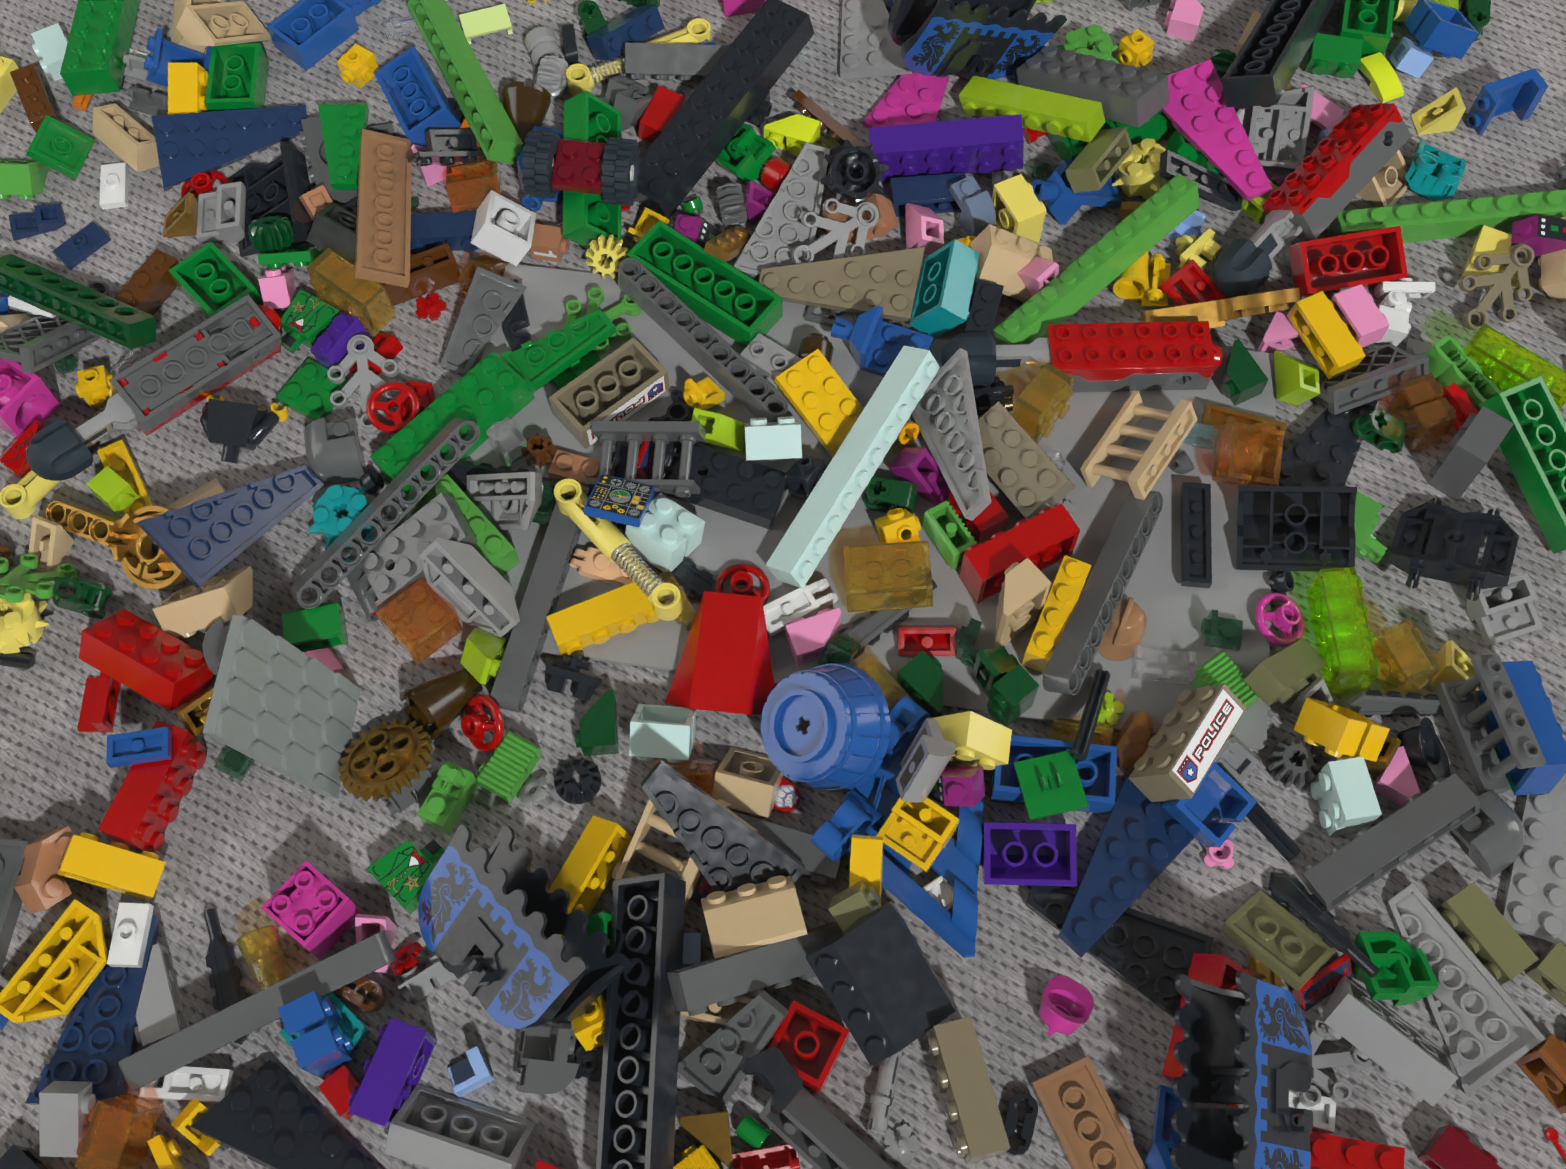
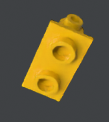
M1154 254L1150 259L1148 265L1150 289L1147 291V296L1142 298L1141 307H1168V295L1166 293L1163 294L1158 287L1170 278L1171 263H1165V259L1161 254Z

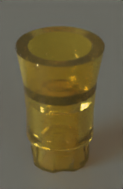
M269 925L255 929L242 935L235 941L245 958L255 986L259 988V992L288 978L290 975L281 946L278 925Z

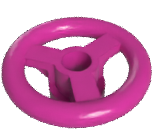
M1269 593L1258 601L1255 608V619L1260 632L1267 640L1275 645L1287 647L1301 639L1304 633V618L1300 608L1291 598L1281 593ZM1271 601L1283 603L1274 612L1264 610L1265 606ZM1265 621L1272 622L1279 628L1283 638L1272 633ZM1296 624L1295 632L1292 635V626Z

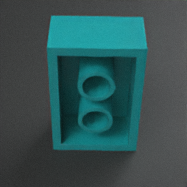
M954 239L923 259L909 323L910 326L936 338L967 320L970 299L974 292V279L978 271V252Z

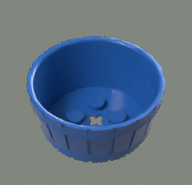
M845 663L819 665L810 670L798 671L781 680L770 692L767 702H765L761 719L763 746L774 766L787 777L799 782H805L821 790L847 791L865 783L881 765L882 758L885 757L888 749L891 731L888 704L884 694L881 693L882 690L874 679L870 678V675L858 667ZM802 717L805 721L810 722V726L807 727L808 733L806 734L803 731H798L797 727L801 724L800 719Z

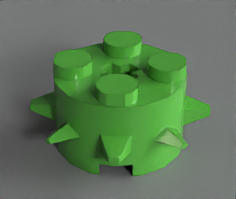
M1096 24L1067 33L1065 43L1056 46L1059 49L1072 50L1079 54L1093 55L1095 58L1113 60L1116 63H1120L1112 56V52L1119 46L1113 45L1111 37L1105 31H1102L1101 26Z

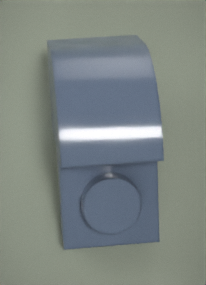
M973 175L950 185L949 191L961 209L958 221L968 236L977 237L989 224L995 225L996 214L992 199L987 190L984 192L981 190Z

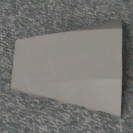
M1315 86L1286 90L1277 105L1271 107L1249 106L1243 109L1234 107L1268 179L1273 176H1281L1285 179L1301 165V161L1305 158Z

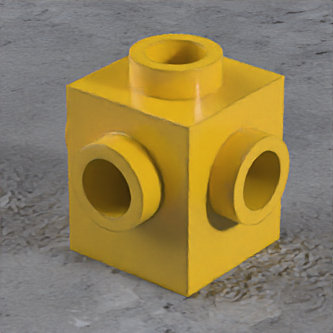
M1136 29L1131 34L1124 35L1119 41L1116 60L1124 65L1142 68L1151 61L1155 42L1142 31Z
M356 43L337 61L341 78L347 84H353L360 89L367 82L371 81L375 76L374 73L379 70L374 53Z
M104 365L92 366L88 369L77 371L78 382L75 383V389L79 398H84L91 409L106 405L107 400L110 398L109 391L111 386L109 379L115 375L110 374Z
M892 509L887 515L874 519L881 545L889 552L907 550L914 543L921 541L919 531H921L920 521L916 515L911 514L906 509Z
M603 994L598 996L581 1016L571 1020L574 1034L586 1052L604 1043L606 998Z

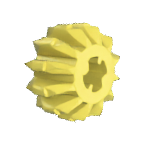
M613 234L609 236L608 240L603 235H600L598 241L592 240L590 242V248L586 250L585 255L589 257L586 262L587 266H594L593 274L601 272L602 279H605L607 274L612 279L617 277L619 264L627 258L626 254L629 252L628 248L621 247L623 244L622 239L615 242Z

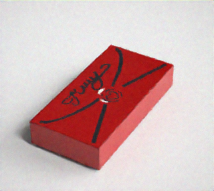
M32 420L0 456V463L19 478H22L30 469L26 460V449L30 440L38 431L45 428L37 420Z

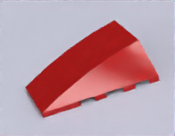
M704 591L665 703L690 709L762 715L765 702H767L770 692L775 687L762 597Z

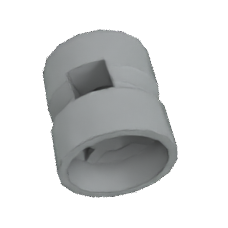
M534 28L526 35L525 45L537 71L538 66H540V60L545 55L559 56V58L565 60L555 34L550 28Z

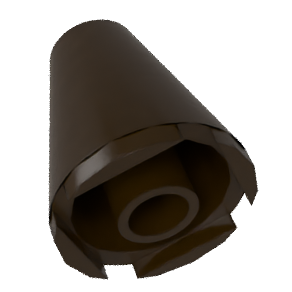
M513 82L504 86L502 102L503 108L523 143V149L528 132L534 126L542 127L551 103V95L545 88L532 83L531 88L525 87L524 82Z
M462 668L405 689L400 693V701L402 702L406 699L408 707L404 710L411 722L416 721L418 726L422 725L425 731L427 730L431 735V740L434 741L465 710L468 701L482 692L483 687L466 668Z

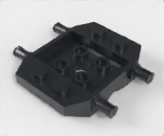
M1432 498L1429 503L1426 502L1401 514L1388 562L1408 574L1406 585L1409 588L1411 587L1412 580H1414L1412 588H1417L1420 577L1469 586L1466 597L1471 600L1472 593L1474 592L1473 601L1479 599L1481 589L1508 585L1519 535L1500 516V512L1497 509L1494 515H1492L1493 509H1489L1487 513H1462L1449 506L1441 505L1442 502L1438 498L1436 504H1434L1435 498ZM1430 523H1433L1426 551L1423 555L1421 553ZM1488 533L1481 565L1479 566L1476 565L1483 534ZM1450 539H1456V540H1459V541H1461V542H1458V543L1451 542Z

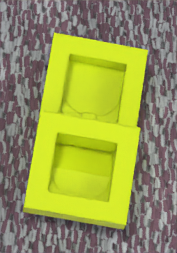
M1381 52L1361 58L1359 69L1371 81L1369 88L1381 103L1404 95V90L1397 74Z

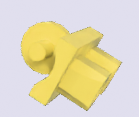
M1209 228L1198 239L1194 234L1191 236L1182 234L1176 239L1177 249L1175 253L1180 256L1181 261L1176 267L1177 271L1191 260H1194L1203 270L1207 262L1200 257L1201 255L1210 261H1214L1219 256L1222 247L1213 240L1215 235L1213 230Z

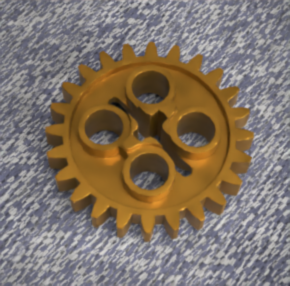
M394 718L390 725L382 721L380 728L377 729L372 725L370 733L361 732L362 739L360 741H351L354 747L344 750L347 757L340 758L343 766L338 768L341 774L339 779L348 793H352L355 799L362 797L364 802H367L372 797L375 802H378L381 795H384L388 800L391 792L395 791L400 795L401 787L405 785L411 788L412 784L410 781L412 779H421L418 772L428 770L425 762L432 760L430 755L434 751L431 745L432 740L423 726H418L416 721L409 723L407 718L399 723Z

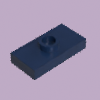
M91 222L52 252L69 270H72L111 241V239L99 226Z

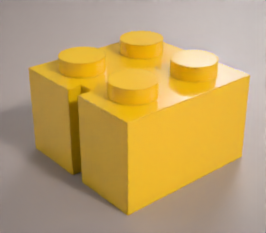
M1306 697L1293 730L1304 735L1303 741L1318 747L1321 745L1325 746L1324 752L1334 757L1342 758L1343 754H1345L1344 756L1348 759L1364 757L1366 760L1376 762L1390 729L1347 707Z

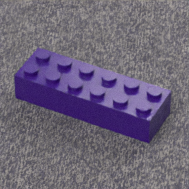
M1022 114L869 128V142L874 145L873 153L878 157L879 163L886 164L889 167L887 171L882 173L881 182H889L890 178L901 176L912 177L927 174L938 175L964 172L965 174H987L998 170L1015 171L1023 169L1024 138Z

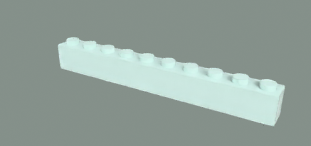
M903 346L766 563L765 566L777 580L804 588L812 576L815 568L827 552L828 547L840 531L843 523L882 463L890 447L895 442L898 434L910 418L911 413L936 376L940 366L930 350Z

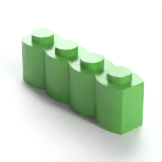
M1446 335L1424 353L1429 356V376L1436 379L1439 388L1443 391L1455 382L1459 388H1462L1467 393L1469 401L1476 409L1481 410L1478 404L1501 393L1497 385L1483 375L1479 365L1472 358L1465 355L1462 346L1453 337Z

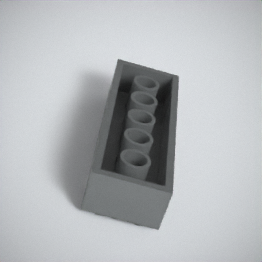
M1046 46L1017 68L1019 85L1101 102L1105 119L1137 128L1169 104L1168 75L1136 68L1133 65L1116 63L1113 60L1095 58L1093 55L1079 54L1072 50L1067 51L1055 46Z

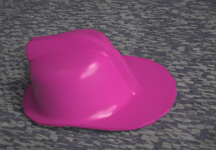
M1061 975L1052 977L1042 993V1001L1039 1008L1041 1020L1049 1027L1048 1035L1051 1036L1055 1032L1065 1035L1072 1034L1080 1025L1085 1024L1094 1007L1092 994L1085 986L1070 977Z

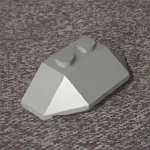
M537 472L467 475L468 498L497 530H528L542 503V474Z
M437 538L419 555L420 561L423 563V571L428 586L468 626L494 633V636L501 638L520 622L512 586L472 545Z

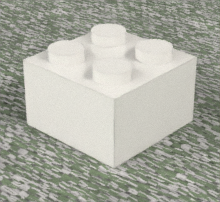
M491 190L477 209L471 244L501 258L503 261L517 266L531 248L536 213Z

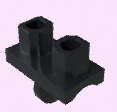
M996 381L990 385V388L981 389L980 386H973L977 415H984L998 401L1009 411H1013V385H1006L1004 381Z
M576 651L573 658L564 655L562 664L569 665L570 670L547 664L544 672L549 674L547 690L564 694L567 680L570 679L576 681L572 697L586 701L590 700L594 688L600 686L602 679L579 673L581 669L590 671L592 663L583 661L584 653L582 651Z

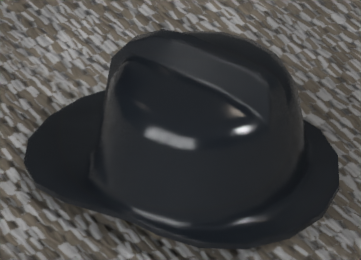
M1424 717L1420 725L1398 732L1397 738L1401 741L1400 747L1404 746L1410 765L1429 768L1436 780L1441 777L1448 778L1451 776L1447 753L1436 735L1432 721L1429 718Z

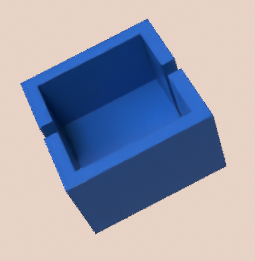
M1419 0L1404 22L1410 30L1409 34L1420 42L1419 47L1427 52L1437 51L1446 58L1453 56L1462 59L1479 34L1458 9L1431 0Z
M1214 762L1192 799L1165 801L1161 806L1204 847L1220 848L1236 828L1233 823H1219L1221 819L1224 822H1241L1257 802Z
M312 991L278 1008L287 1035L291 1036L297 1032L300 1033V1036L291 1040L290 1043L301 1069L319 1077L333 1068L353 1060L350 1050L354 1048V1044L347 1031L342 1032L339 1021L343 1017L336 1002L331 1003L327 996L323 997L316 991Z

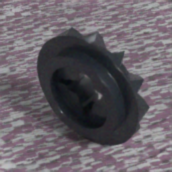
M584 758L569 759L567 763L559 766V770L554 776L555 790L559 797L567 803L583 804L589 802L600 790L602 781L600 771L593 762H589ZM575 770L580 777H585L581 781V791H579L575 783L569 784V782L573 781V771Z

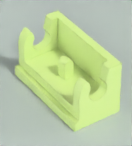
M505 4L459 15L463 33L469 44H472L471 38L506 29L508 35L513 34Z

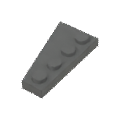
M477 267L440 366L465 375L527 287Z
M761 992L679 1062L678 1072L723 1109L747 1076L742 1072L741 1065L746 1059L764 1050L789 1010L767 992Z

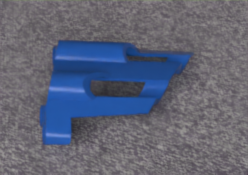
M904 696L899 700L889 714L891 722L889 745L877 771L865 783L849 791L842 805L832 816V819L825 822L811 839V842L833 862H836L845 854L851 856L852 835L876 836L892 813V808L901 797L896 783V778L902 770L900 762L925 719L929 718V714L908 696ZM982 800L974 807L957 806L959 808L958 818L960 819L957 838L955 840L951 837L946 847L942 849L931 865V868L945 878L954 888L952 914L909 877L912 862L883 843L882 886L963 958L975 957L978 921V871L981 858L984 805Z

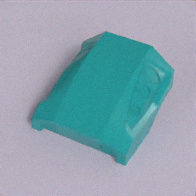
M1420 140L1405 178L1412 191L1433 201L1452 198L1465 171L1466 160L1457 158Z

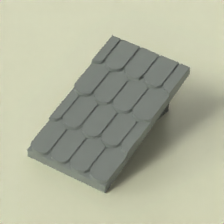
M232 614L202 733L327 798L338 799L339 783H341L339 779L341 774L338 768L343 766L340 758L347 755L344 750L349 748L352 734L351 728L354 725L358 706L357 701H359L361 689L340 673H334L317 659L308 657L281 636L274 635L255 620L248 619L244 615Z

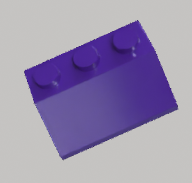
M982 823L981 863L984 884L1076 887V824Z
M391 1017L388 1025L384 1024L380 1029L377 1037L379 1045L374 1056L370 1055L365 1062L363 1068L365 1076L360 1087L356 1086L351 1093L348 1105L351 1106L349 1113L389 1130L391 1120L416 1085L419 1084L437 1040L426 1030Z

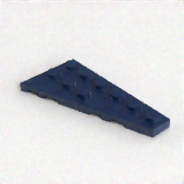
M305 105L151 116L164 192L182 182H189L192 176L197 173H211L245 159L246 156L257 151L258 153L267 150V147L299 136V131L303 130L301 120L307 118Z
M305 464L276 474L273 477L252 482L247 486L208 497L191 505L167 511L153 518L141 520L138 522V525L193 585L199 588L320 490L324 484Z
M1129 775L1125 777L1120 792L1115 800V805L1101 832L1086 872L1079 884L1078 891L1058 934V937L1081 958L1194 839L1159 802H1151L1129 779Z
M152 915L142 968L111 967L106 964L94 979L86 996L81 997L57 1042L58 1048L50 1063L45 1064L40 1074L42 1078L34 1093L30 1092L25 1102L26 1104L39 1105V1092L53 1081L92 1082V1094L96 1096L95 1107L125 1108L128 1085L118 1062L135 1054L136 1051L135 1027L138 1026L136 1012L152 946L156 944L161 918Z

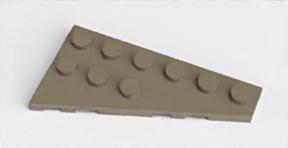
M925 247L761 269L759 283L781 296L785 302L855 314H863L876 306L883 307V318L910 323Z

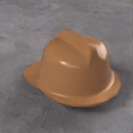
M1134 598L1121 599L1100 644L1098 652L1108 660H1127L1136 653L1140 646L1147 625V617L1143 609L1134 602Z

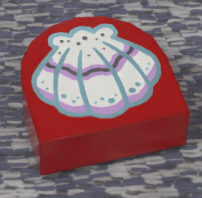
M782 778L773 808L782 813H790L795 811L800 804V792L795 785Z

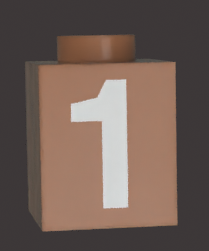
M535 223L532 245L529 249L531 258L561 263L563 254H568L570 240L563 237V228Z

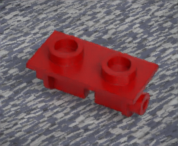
M789 1144L732 1153L734 1169H800L798 1153Z

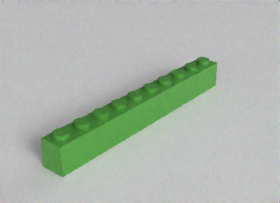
M408 0L406 5L487 160L514 164L518 154L521 153L523 143L446 0Z
M1177 174L994 328L996 344H1030L1037 338H1045L1048 324H1063L1200 207L1198 184Z
M1566 190L1344 210L1331 222L1328 230L1330 237L1401 226L1403 243L1477 236L1483 225L1505 233H1512L1513 222L1537 215L1554 218L1565 217Z

